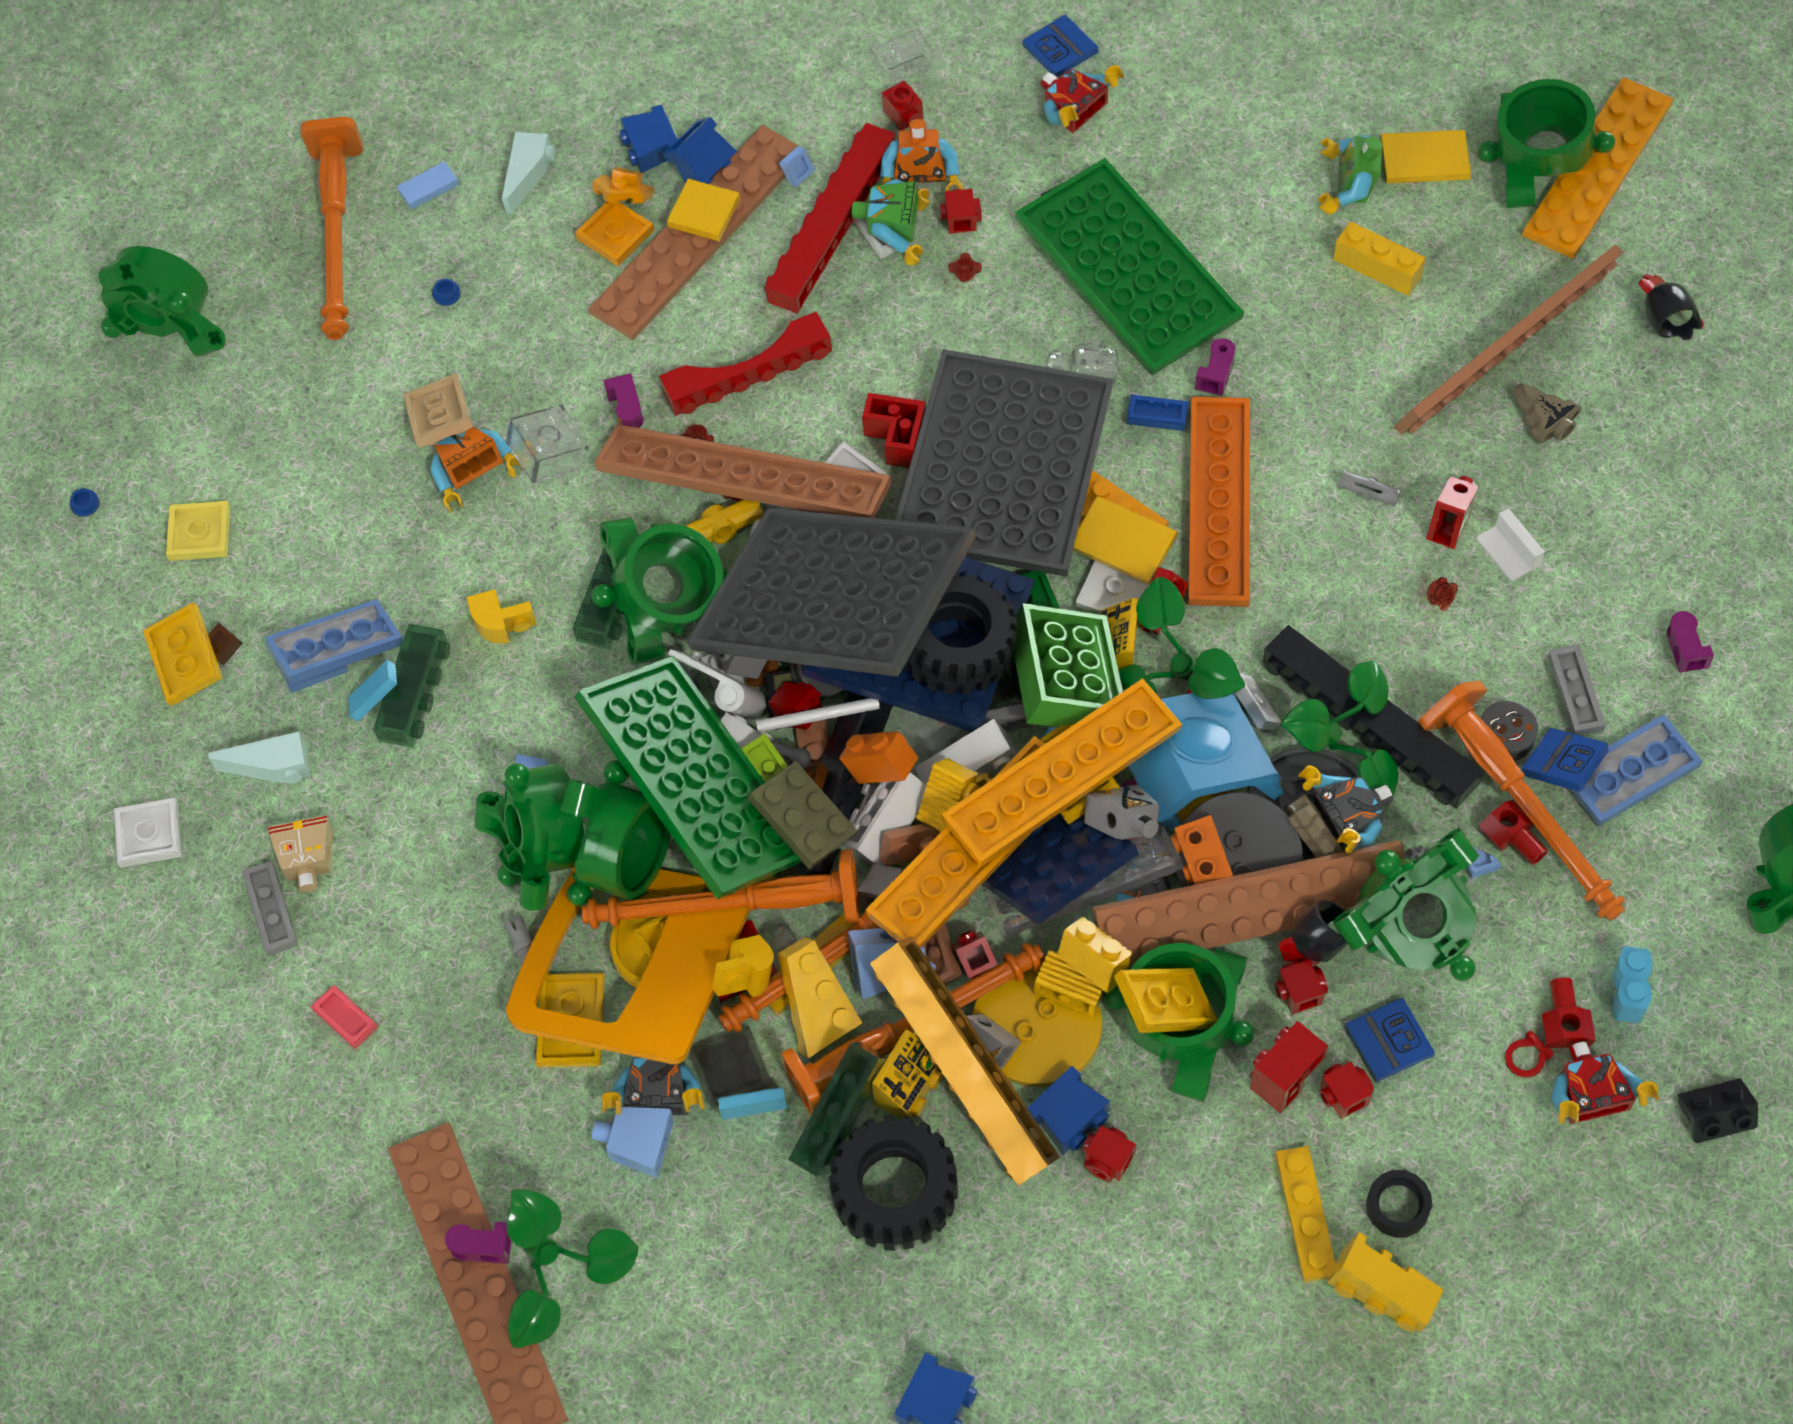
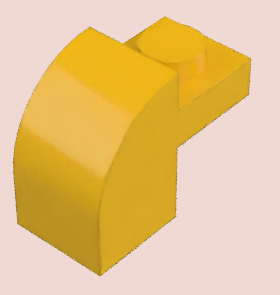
M496 589L466 597L477 632L490 642L509 643L508 632H524L530 626L537 624L530 601L501 609Z
M761 935L732 941L729 960L716 963L712 989L717 996L747 990L752 997H755L767 989L774 954Z

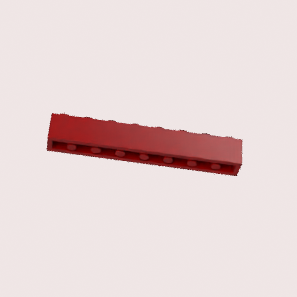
M865 123L862 130L856 132L852 146L848 152L843 153L837 171L832 172L829 176L826 189L823 193L820 192L818 194L812 212L805 215L801 230L798 234L795 233L793 235L787 253L780 256L773 276L770 275L766 279L764 291H766L767 303L796 314L799 313L853 223V202H865L870 194V189L875 186L880 178L882 156L890 143L896 140V133L869 123Z

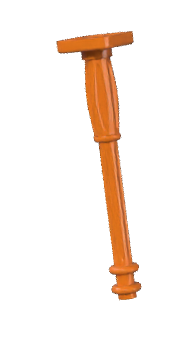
M350 117L308 120L301 124V137L310 157L315 160L320 159L318 175L321 213L325 216L326 305L320 310L321 316L326 321L321 324V331L331 340H340L349 331V325L343 321L349 314L347 307L343 305L342 216L346 212L345 200L347 189L344 157L358 156L363 152V140L356 122Z
M1481 681L1465 682L1454 687L1418 720V723L1425 731L1446 728L1448 726L1454 728L1478 765L1500 786L1501 791L1509 792L1586 890L1585 901L1590 902L1594 900L1600 908L1597 916L1599 918L1607 917L1609 921L1617 918L1625 911V908L1622 906L1625 898L1623 896H1614L1609 889L1612 885L1611 880H1602L1525 783L1523 780L1525 774L1520 771L1501 740L1474 712L1475 708L1473 705L1486 694V687Z
M929 840V841L926 842L924 845H922V851H923L933 840ZM969 898L958 910L969 904ZM864 913L859 917V922H855L853 926L819 949L829 965L850 951L847 931L878 929L881 927ZM782 973L769 981L767 989L762 994L752 997L751 995L747 996L745 993H740L738 995V1003L732 1007L726 1004L721 1006L722 1013L717 1018L726 1032L734 1030L740 1033L743 1022L749 1018L753 1021H758L760 1017L759 1011L786 994Z
M845 849L840 852L839 871H834L831 875H796L756 882L718 900L711 891L618 901L616 896H611L607 903H598L595 898H590L588 905H582L583 923L590 924L592 929H597L600 922L610 921L613 927H617L620 924V920L749 907L751 911L756 909H789L830 901L843 903L847 923L859 922L860 897L857 892L858 881L853 849Z
M1023 943L1021 947L1022 952L1015 956L1005 953L1003 963L952 990L950 994L959 1007L962 1008L1012 979L1022 982L1024 979L1023 973L1030 969L1035 972L1040 971L1041 963L1045 960L1041 948L1037 944L1031 946L1029 943ZM906 1017L893 1024L885 1022L882 1026L851 1039L814 1064L810 1062L803 1065L793 1048H788L780 1053L785 1073L814 1122L826 1116L821 1096L826 1091V1087L870 1067L893 1050L905 1029L912 1032L911 1025Z

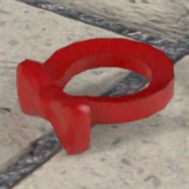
M1531 1030L1526 1033L1525 1039H1520L1510 1044L1505 1055L1506 1066L1516 1076L1523 1078L1534 1077L1541 1072L1546 1059H1552L1554 1052L1545 1046ZM1534 1046L1539 1051L1537 1065L1531 1070H1522L1516 1067L1512 1060L1513 1052L1520 1047Z

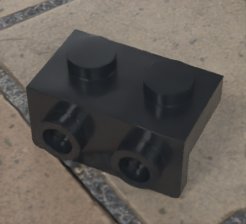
M1741 1078L1678 1094L1679 1106L1692 1124V1138L1695 1143L1721 1138L1758 1127V1102Z

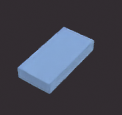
M444 161L397 186V190L409 208L413 209L459 185V182Z

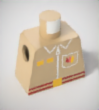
M327 815L268 827L281 871L286 880L298 879L299 891L303 893L317 890L316 875L331 872L333 827Z

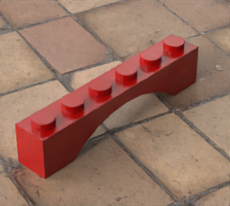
M817 311L791 321L778 340L759 355L734 365L716 368L681 366L659 375L661 389L675 416L682 413L690 414L697 407L708 402L717 403L725 395L733 392H743L754 383L770 381L776 374L786 370H797L803 363L813 359L821 360L825 358L828 353L832 352L831 336Z

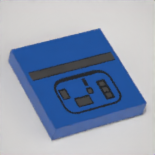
M1066 14L1023 39V46L1048 72L1057 78L1099 52V47Z
M1550 728L1523 765L1522 772L1525 774V777L1581 792L1608 753V743Z
M1403 997L1349 1021L1344 1026L1375 1082H1379L1425 1061L1435 1054Z

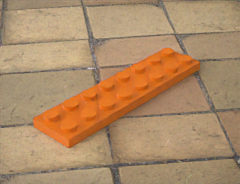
M1191 397L1188 605L1249 607L1250 398Z

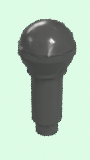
M775 740L771 741L781 757L788 759L791 764L797 761L802 768L809 765L811 755L806 748H791Z

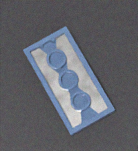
M378 599L265 637L266 647L290 685L403 645L401 634Z
M1663 714L1608 746V753L1581 792L1569 790L1599 827L1698 769L1703 761Z

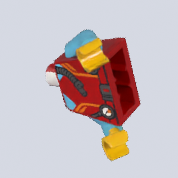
M1118 65L1110 66L1104 73L1098 75L1080 73L1074 69H1069L1060 78H1057L1050 72L1045 74L1040 85L1046 89L1044 110L1051 125H1063L1073 134L1108 103V86L1116 87L1118 85L1117 79L1124 77Z
M1579 1042L1569 1047L1573 1062L1565 1064L1561 1074L1556 1077L1551 1095V1101L1558 1112V1122L1564 1124L1565 1117H1568L1570 1125L1629 1111L1636 1101L1635 1096L1638 1097L1639 1104L1642 1107L1648 1105L1647 1097H1652L1656 1101L1659 1100L1656 1083L1642 1081L1620 1062L1614 1061L1610 1054L1593 1057L1588 1042Z

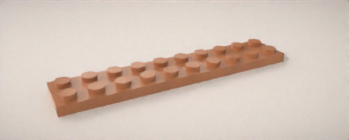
M762 125L730 158L731 164L721 168L713 176V181L710 183V185L740 193L738 205L720 241L666 226L588 308L589 314L629 339L634 340L782 182L786 176L779 163L799 145Z
M1616 244L1417 404L1393 428L1401 435L1407 430L1411 434L1417 431L1431 417L1433 418L1448 403L1467 390L1470 385L1476 383L1492 367L1494 368L1507 355L1525 343L1529 337L1535 335L1550 320L1562 313L1572 302L1574 303L1588 289L1594 287L1618 265L1615 260L1623 253Z
M620 424L616 425L595 460L596 471L807 512L875 518L891 486L890 475Z
M1399 840L1355 849L1351 854L1347 852L1336 853L1093 907L1095 925L1097 928H1101L1102 932H1106V935L1121 943L1122 947L1131 950L1132 955L1128 966L1134 965L1148 951L1165 944L1187 943L1207 949L1292 930L1302 915L1318 901H1331L1343 909L1355 906L1363 884L1376 870L1374 861L1377 854L1383 850H1391L1398 855L1399 859L1405 858L1404 845Z
M449 1122L388 1148L494 1424H564L568 1422L569 1419L539 1344L536 1343L521 1348H515L510 1344L508 1319L511 1307L519 1294L507 1264L458 1260L451 1254L445 1244L447 1231L457 1224L467 1225L474 1230H493L451 1124Z

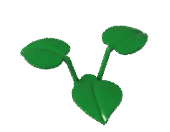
M1163 577L1156 578L1141 594L1137 602V618L1147 629L1156 630L1161 627L1162 632L1176 648L1178 654L1172 658L1170 663L1171 670L1169 672H1154L1146 675L1143 668L1136 664L1122 668L1119 671L1123 691L1143 678L1157 694L1156 686L1150 681L1151 679L1175 678L1176 676L1187 680L1192 693L1203 699L1226 697L1244 688L1245 682L1233 658L1224 650L1211 648L1203 651L1195 658L1187 654L1186 650L1181 647L1169 632L1167 625L1175 626L1183 620L1185 614L1184 599L1178 588L1171 581Z
M1371 660L1355 665L1348 675L1349 693L1358 702L1355 707L1329 719L1328 709L1321 701L1308 699L1296 705L1285 716L1280 726L1287 730L1308 751L1318 752L1329 746L1330 750H1341L1363 755L1366 759L1361 760L1358 764L1359 777L1364 778L1371 790L1385 784L1390 789L1392 795H1394L1398 784L1399 772L1395 760L1388 752L1376 750L1371 755L1368 750L1337 743L1342 736V729L1338 724L1339 721L1360 711L1363 706L1368 713L1377 714L1387 703L1389 690L1386 676L1380 666Z
M513 1189L507 1217V1234L515 1245L522 1247L524 1252L533 1259L531 1266L535 1269L541 1294L535 1290H525L514 1301L508 1319V1337L511 1346L521 1348L540 1343L554 1334L559 1326L561 1309L554 1299L547 1298L548 1288L542 1273V1265L553 1263L557 1259L558 1254H562L581 1262H588L586 1275L591 1281L597 1284H610L618 1281L631 1270L636 1261L639 1246L625 1232L615 1228H606L598 1231L590 1239L587 1246L589 1256L567 1250L557 1245L556 1242L547 1236L555 1233L560 1228L562 1216L559 1206L552 1199L539 1192Z

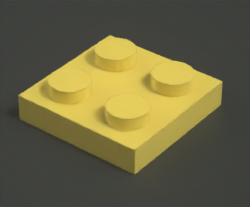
M216 501L169 505L166 546L168 560L228 557L231 508L229 502Z

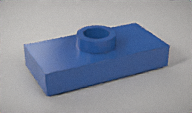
M1131 394L1127 424L1185 431L1189 401Z

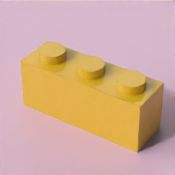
M1350 221L1336 240L1333 260L1409 296L1423 275L1426 257Z

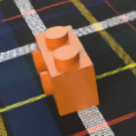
M899 731L853 735L847 741L846 748L839 757L859 784L905 781L919 758Z
M1211 814L1174 827L1176 834L1171 835V839L1176 853L1183 852L1187 864L1183 865L1182 869L1188 884L1194 882L1196 885L1233 876Z

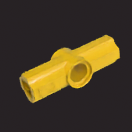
M741 499L726 507L712 505L702 513L700 519L684 526L696 530L710 543L714 541L717 544H723L730 541L736 535L737 530L754 523L757 519L761 520L764 512L760 502Z

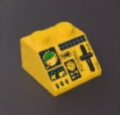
M1131 598L1101 610V615L1107 616L1119 671L1128 665H1133L1138 619L1136 606L1139 598Z
M905 1029L872 1082L875 1105L901 1120L903 1115L919 1117L927 1104V1100L924 1099L930 1088L933 1090L938 1088L944 1076L940 1068L932 1063L929 1052L922 1041L917 1039L907 1029Z

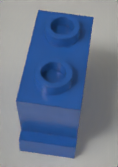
M662 104L651 107L652 112L620 118L622 129L618 130L621 142L623 146L629 145L630 150H627L629 160L632 166H638L641 173L666 162L662 154L677 140Z
M711 116L698 119L662 154L668 163L674 162L685 183L687 179H692L710 184L713 181L712 176L721 168L729 166L731 164L730 158L737 152L714 129L717 124Z
M1071 1066L1028 1107V1110L1038 1125L1040 1124L1062 1155H1064L1070 1149L1073 1152L1078 1150L1087 1138L1085 1134L1092 1127L1099 1129L1101 1125H1104L1110 1116L1108 1114L1110 1101L1082 1083L1081 1073Z
M925 1352L894 1413L895 1422L899 1424H910V1422L913 1424H962L963 1421L958 1418L963 1408L970 1409L978 1393V1389L974 1388L975 1376L938 1366V1358Z

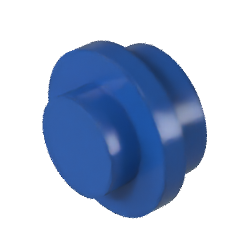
M441 279L435 283L432 296L437 304L449 306L459 300L461 291L458 284L453 280Z
M82 488L76 490L71 495L69 505L75 515L86 517L97 511L100 501L95 492Z

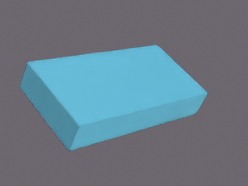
M386 660L348 697L349 716L356 721L361 720L397 685L394 663Z
M782 1087L718 1099L723 1120L787 1109L784 1088Z

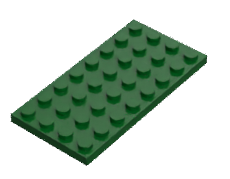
M1103 158L1015 212V219L1151 375L1156 374L1243 319L1244 311L1106 158Z
M674 656L578 691L574 697L717 900L802 862L747 799L750 793L763 785L765 781Z

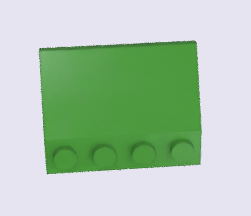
M1022 603L1015 615L1017 619V636L1013 652L1028 724L1051 727L1076 724L1123 692L1107 616Z

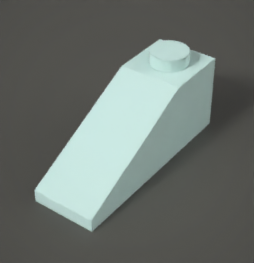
M515 132L502 194L506 214L514 212L545 175L549 162L554 161L555 149L553 145H550L548 134Z
M300 732L208 753L215 770L289 784L298 783L303 777L311 776L306 745Z

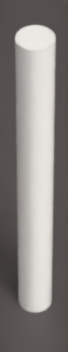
M867 698L757 720L755 723L757 732L761 733L875 710L880 707L878 700Z

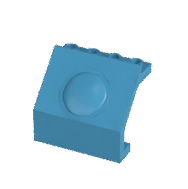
M1190 693L1161 699L1182 723V728L1129 765L1138 786L1158 802V821L1172 831L1175 830L1174 827L1182 824L1177 812L1200 796L1246 786L1258 788L1273 800L1284 794L1278 782L1281 780V777L1270 761L1266 750L1260 743L1255 730L1250 725L1244 710L1239 705L1234 694L1218 699H1203Z

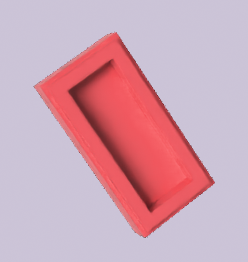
M335 985L328 989L311 1006V1009L354 1049L361 1045L378 1028V1025Z

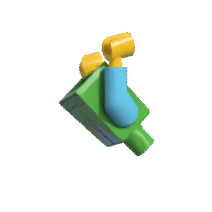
M1360 135L1340 140L1338 144L1329 138L1323 139L1321 144L1326 147V150L1320 151L1322 155L1335 159L1341 151L1339 156L1338 197L1333 198L1328 193L1322 194L1318 198V201L1322 203L1319 205V208L1326 214L1331 215L1337 211L1339 205L1346 206L1353 202L1366 203L1381 173L1382 142L1380 139L1368 135Z
M894 179L883 185L873 186L870 189L869 202H853V219H866L870 235L877 237L900 253L905 252L904 261L906 264L913 266L920 262V259L916 256L923 254L922 247L917 244L909 246V242H913L917 210H924L930 204V201L926 200L930 195L926 188H921L918 191L916 182H903L899 179Z

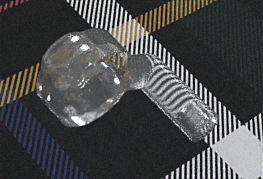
M795 908L774 909L761 921V927L773 937L769 942L778 953L797 942L793 934L781 923L777 924Z

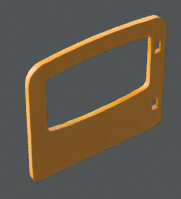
M573 868L549 908L519 971L506 1006L509 1023L516 1030L528 1034L667 1064L681 1063L686 1059L715 993L712 985L716 963L729 960L732 941L738 940L750 912L749 907L668 915L648 966L630 1001L615 1022L605 1023L538 1008L537 1003L557 951L581 907L573 905L567 898L569 886L575 883L571 875L576 873L575 868ZM660 869L655 880L645 892L671 896L705 892L709 887L702 877Z

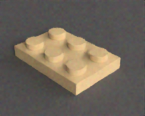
M457 373L403 394L414 440L418 448L434 445L444 438L462 434L467 429L473 427L462 384Z

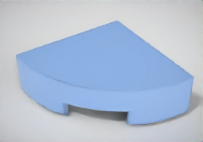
M1476 850L1479 854L1478 859L1466 868L1470 878L1473 879L1500 870L1501 864L1495 856Z

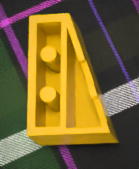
M803 937L778 953L786 994H788L791 1008L792 1024H794L798 1041L797 1048L799 1054L809 1058L862 1024L861 1019L814 940Z
M1358 1232L1343 1247L1327 1283L1332 1285L1334 1291L1342 1297L1348 1299L1354 1297L1365 1303V1308L1370 1312L1381 1316L1385 1314L1395 1319L1396 1325L1409 1332H1415V1330L1422 1331L1428 1326L1444 1289L1409 1266L1404 1269L1391 1262L1393 1254L1385 1249L1378 1253L1365 1244L1367 1237Z

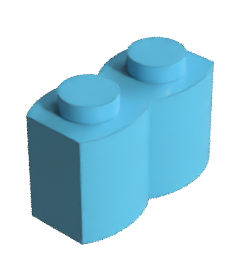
M1625 946L1616 962L1613 971V981L1617 990L1612 1001V1011L1617 1021L1640 1023L1649 1007L1652 992L1648 978L1652 971V957L1648 949Z

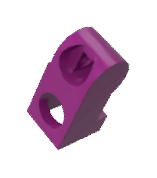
M1220 338L1211 344L1208 367L1199 366L1196 374V390L1223 396L1234 365L1236 347L1231 340Z
M629 373L603 380L608 401L617 400L616 414L618 423L620 425L640 428L643 424V415L632 374Z
M1686 611L1675 613L1667 629V638L1679 673L1709 668L1714 657L1711 645L1703 647L1696 631L1698 626L1696 617Z
M495 1222L494 1231L474 1230L467 1225L457 1224L451 1227L445 1236V1244L451 1254L458 1260L509 1264L512 1241L507 1234V1222Z

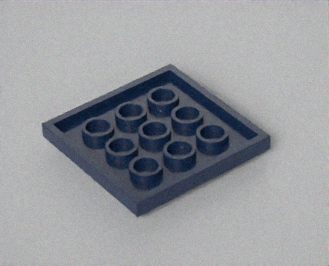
M1059 813L1032 831L988 877L982 886L1039 925L1138 856L1139 852L1136 844L1128 839H1116L1085 824V814L1068 825L1064 817Z

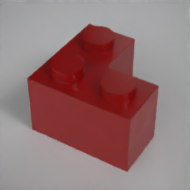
M868 393L862 415L864 436L886 439V465L910 468L926 411V401Z
M1299 1021L1291 1028L1285 1026L1275 1037L1274 1042L1276 1044L1269 1051L1263 1049L1252 1063L1254 1070L1250 1075L1252 1077L1250 1089L1280 1114L1301 1093L1304 1080L1326 1058L1328 1045Z

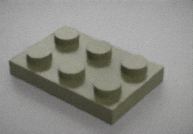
M797 761L755 789L747 798L809 870L855 837L858 832Z

